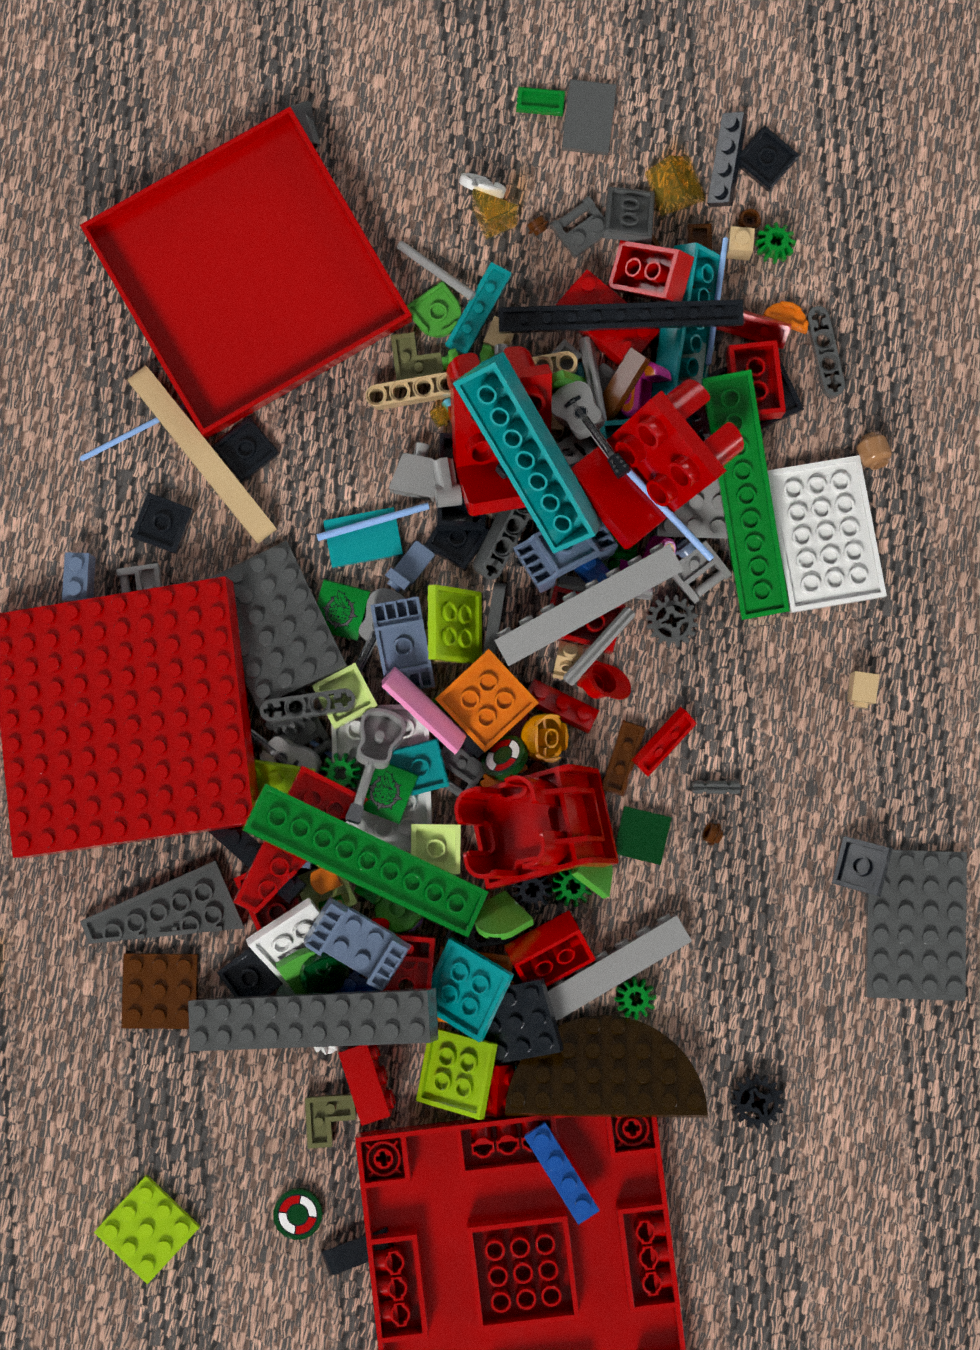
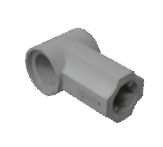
M444 457L432 461L436 507L462 505L461 487L456 480L453 459Z

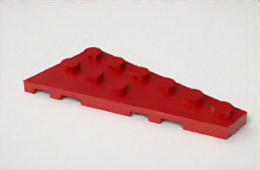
M303 765L300 767L287 793L344 822H347L345 821V816L356 796V792ZM263 841L233 903L257 914L307 861Z

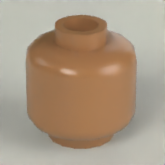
M874 432L867 433L861 437L862 441L857 444L856 451L860 455L862 465L871 470H877L886 466L892 456V451L886 437L880 434L875 435Z

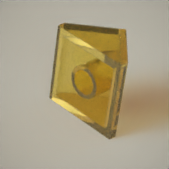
M669 155L645 172L650 189L655 192V202L661 217L706 200L688 156Z
M473 189L472 210L485 239L517 226L519 205Z

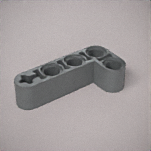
M526 507L498 512L473 562V568L478 574L489 580L500 576L529 518L533 520ZM512 519V525L507 528L508 521ZM501 540V546L496 549V544Z

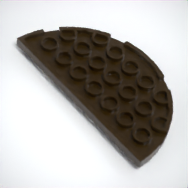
M612 1015L578 1018L558 1026L564 1050L560 1053L522 1059L511 1079L505 1106V1116L708 1117L707 1101L703 1086L694 1066L685 1053L671 1039L657 1029L631 1018Z

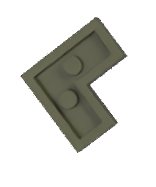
M414 332L391 335L396 381L444 372L441 352L417 355Z
M351 1093L305 1097L308 1149L333 1147L332 1122L357 1119L356 1107Z

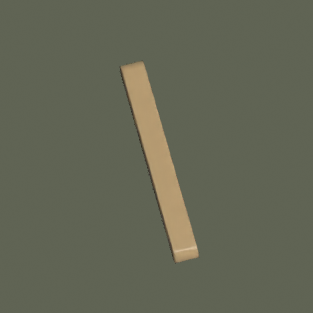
M570 351L532 357L536 366L542 363L548 364L552 374L565 370L560 366L561 362L565 359H570L574 362L573 367L565 371L575 374L578 370L577 358ZM446 372L375 384L367 389L365 397L374 409L383 410L451 398V392L442 388L443 383L447 380ZM429 384L431 385L430 392L425 395L420 394V386ZM405 388L407 389L406 396L402 399L396 398L397 390ZM377 392H382L384 394L382 401L374 403L372 401L373 395Z
M145 365L128 378L127 381L255 542L259 544L277 529L150 369Z

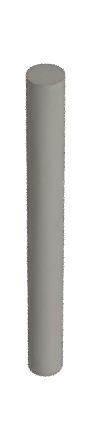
M402 240L398 243V250L469 300L475 297V291Z

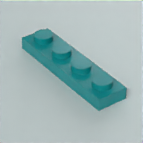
M492 262L490 263L475 290V297L469 300L445 343L446 347L450 349L456 348L461 355L470 352L511 279V272Z

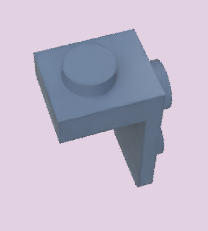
M415 541L394 569L390 568L385 574L387 579H389L387 584L397 592L400 589L407 592L434 558V553L419 541Z

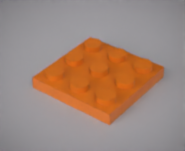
M490 649L481 655L435 698L484 752L489 750L539 703Z

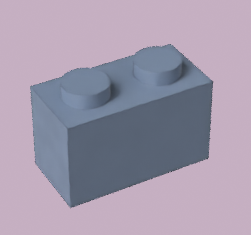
M65 552L62 601L71 602L94 597L96 557L90 553Z

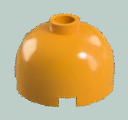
M546 713L538 714L531 717L524 724L521 739L526 746L528 756L533 760L553 763L561 758L558 756L562 750L566 751L569 738L568 729L565 723H561L560 716Z

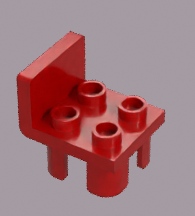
M512 346L505 348L504 353L551 433L552 372L549 365L536 366L531 353L524 347ZM466 353L455 357L449 363L446 370L447 384L451 392V406H448V415L452 424L453 463L456 479L460 484L461 493L470 516L526 507L508 477L502 479L495 471L497 464L500 462L453 385L454 381L480 364L475 353Z
M692 379L683 381L667 395L661 390L607 439V442L616 454L619 453L629 467L647 484L646 489L650 498L660 506H667L673 513L724 474L727 470L723 466L737 456L744 448L743 437L737 427L731 422L724 424L705 441H702L689 425L686 419L710 400L708 391L700 383ZM598 446L571 467V470L600 520L624 549H629L667 517L627 474L620 479L615 476L607 461L608 458Z
M567 764L526 776H510L505 778V782L488 787L477 786L466 789L456 799L454 806L456 821L459 825L474 826L478 851L469 850L463 853L464 864L472 876L484 879L486 889H496L577 867H607L619 863L598 768Z

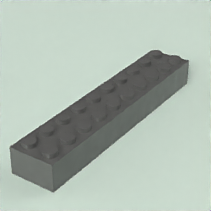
M436 988L216 997L188 1001L190 1051L431 1043L438 1040Z

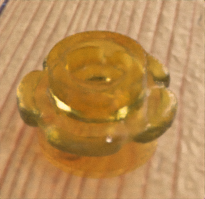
M435 405V408L429 411L430 416L437 428L443 425L446 427L448 425L447 420L450 419L448 412L444 406L440 408L438 405Z

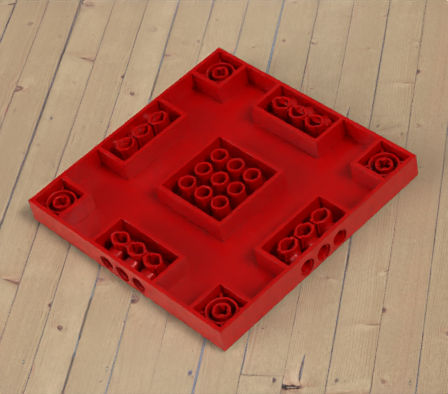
M488 1116L482 1120L471 1118L357 1132L355 1143L378 1350H686L657 1117ZM630 1121L638 1125V1127H634L635 1131L629 1132L628 1128H625V1126H629L628 1122ZM543 1122H546L600 1210L579 1225L524 1138L526 1133ZM382 1151H385V1154L390 1156L387 1162H383L382 1158H378ZM386 1226L388 1227L389 1232L379 1235L372 1234L373 1232L381 1230ZM392 1242L394 1244L389 1249L374 1251V1245Z

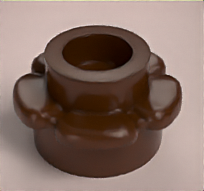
M747 209L739 214V227L755 229L760 227L761 218L756 210Z
M543 215L526 225L530 231L529 234L534 233L535 236H538L548 229L546 224L549 221H546Z
M709 822L702 833V840L706 841L709 846L715 843L718 844L723 837V830H721L719 823Z

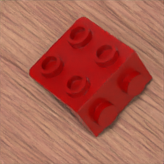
M501 1063L494 1065L485 1112L486 1116H505L506 1097L515 1072V1064Z

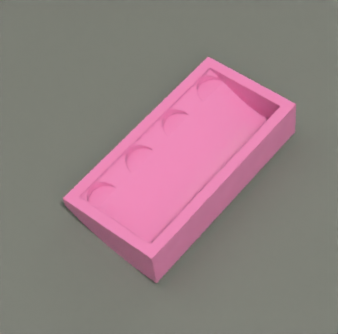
M394 667L382 680V687L450 751L456 754L464 743L466 732L400 670Z

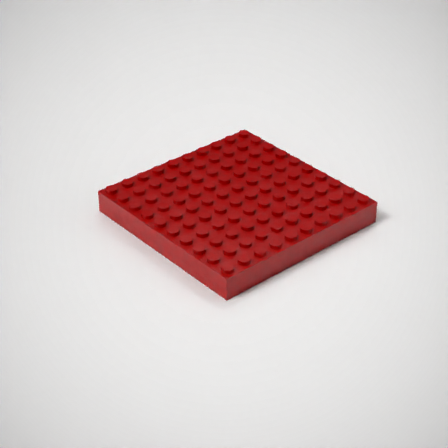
M291 107L284 109L80 224L85 236L205 439L210 438L412 322V315Z
M223 576L0 613V732L13 858L25 859L244 826L259 794L232 580Z

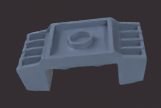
M602 522L596 536L554 554L540 531L513 547L538 591L542 593L555 586L556 578L597 557L601 562L611 557L615 553L618 544Z
M419 596L370 605L384 678L396 667L419 689L436 687L432 663L428 659V643Z
M331 897L327 900L304 938V944L308 949L321 956L322 952H325L367 977L366 983L380 991L387 987L412 945L396 936L390 930Z

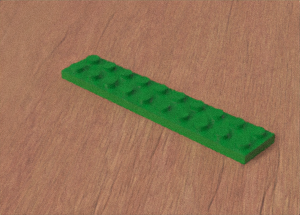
M752 370L702 378V386L710 394V400L705 404L710 436L724 424L731 422L740 431L744 441L743 450L723 466L727 471L718 478L740 619L746 620L789 612Z
M266 783L263 785L242 829L263 841L464 937H469L488 894V891Z

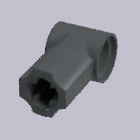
M309 100L287 106L286 108H292L314 148L320 147L321 144L314 125L315 119Z

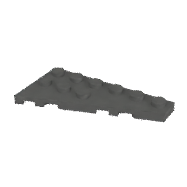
M217 860L80 921L89 944L246 928L236 904L233 903V896Z

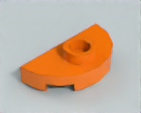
M781 301L780 303L773 304L763 314V316L791 324V329L803 334L807 333L808 320L802 308L793 302Z

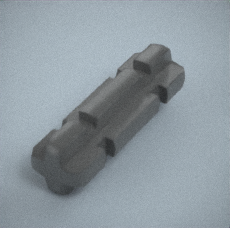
M695 780L692 783L694 794H703V792H706V794H726L727 792L729 794H739L741 789L739 781L707 780L703 782V780Z

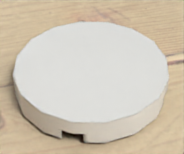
M467 172L462 173L459 179V183L470 190L495 198H504L506 187L498 182H495L493 185L484 176Z

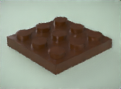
M124 953L121 1028L189 1029L188 1001L197 999L199 954Z

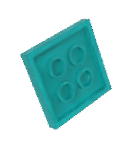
M449 938L432 974L431 988H436L437 1017L477 1042H482L514 974L458 940Z

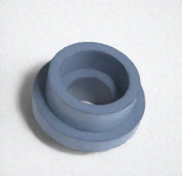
M684 537L676 543L675 555H679L682 559L691 554L696 547Z

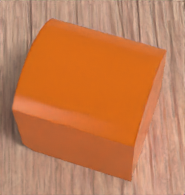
M322 868L313 871L310 876L313 889L321 895L344 885L341 877Z

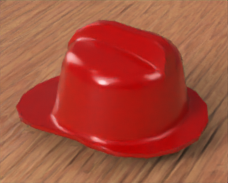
M597 660L594 661L577 682V686L583 688L587 695L593 699L610 697L623 700L628 698L631 693L629 679L620 669Z

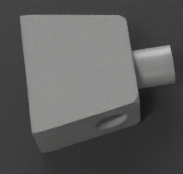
M416 442L414 454H402L389 486L390 493L435 502V481L432 461L436 459L428 458L430 445Z

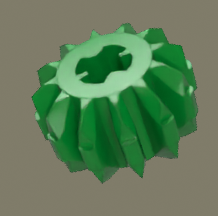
M775 222L773 227L766 224L763 228L764 231L760 230L757 233L758 239L754 245L759 247L756 253L757 255L765 254L764 262L772 258L773 265L777 263L778 259L781 262H785L787 256H791L794 252L792 247L796 245V240L791 239L794 233L793 231L786 232L787 224L783 225L782 228H779L778 222Z
M334 753L335 762L330 758H326L325 761L330 767H321V771L328 772V775L324 777L348 789V784L354 789L358 787L353 779L361 780L362 776L355 775V771L362 770V766L353 767L357 762L356 757H353L349 762H347L349 758L348 753L343 754L342 761L338 753ZM345 767V775L347 777L345 779H338L336 777L339 774L336 771L337 768L343 769Z
M572 869L568 870L567 875L564 871L559 872L563 877L562 880L553 877V881L560 883V886L552 887L553 892L561 890V893L556 896L557 901L566 896L564 906H568L570 899H573L574 907H578L577 898L586 903L587 899L583 894L592 895L593 892L585 889L586 885L571 875ZM574 879L575 883H579V889L576 888L577 892L572 893L570 889H566V884H570L568 881Z
M632 976V985H629L626 980L623 982L626 986L625 989L619 986L616 987V991L621 993L622 996H615L614 1000L622 1002L617 1006L618 1011L626 1008L624 1012L625 1017L628 1018L633 1011L634 1019L638 1020L639 1011L645 1017L648 1016V1012L645 1010L646 1006L650 1009L655 1008L648 1001L657 999V996L655 994H648L654 987L652 985L645 987L646 979L642 978L639 985H637V978ZM635 992H639L641 1001L639 1003L635 1001V1004H632L629 996L631 993L635 995Z

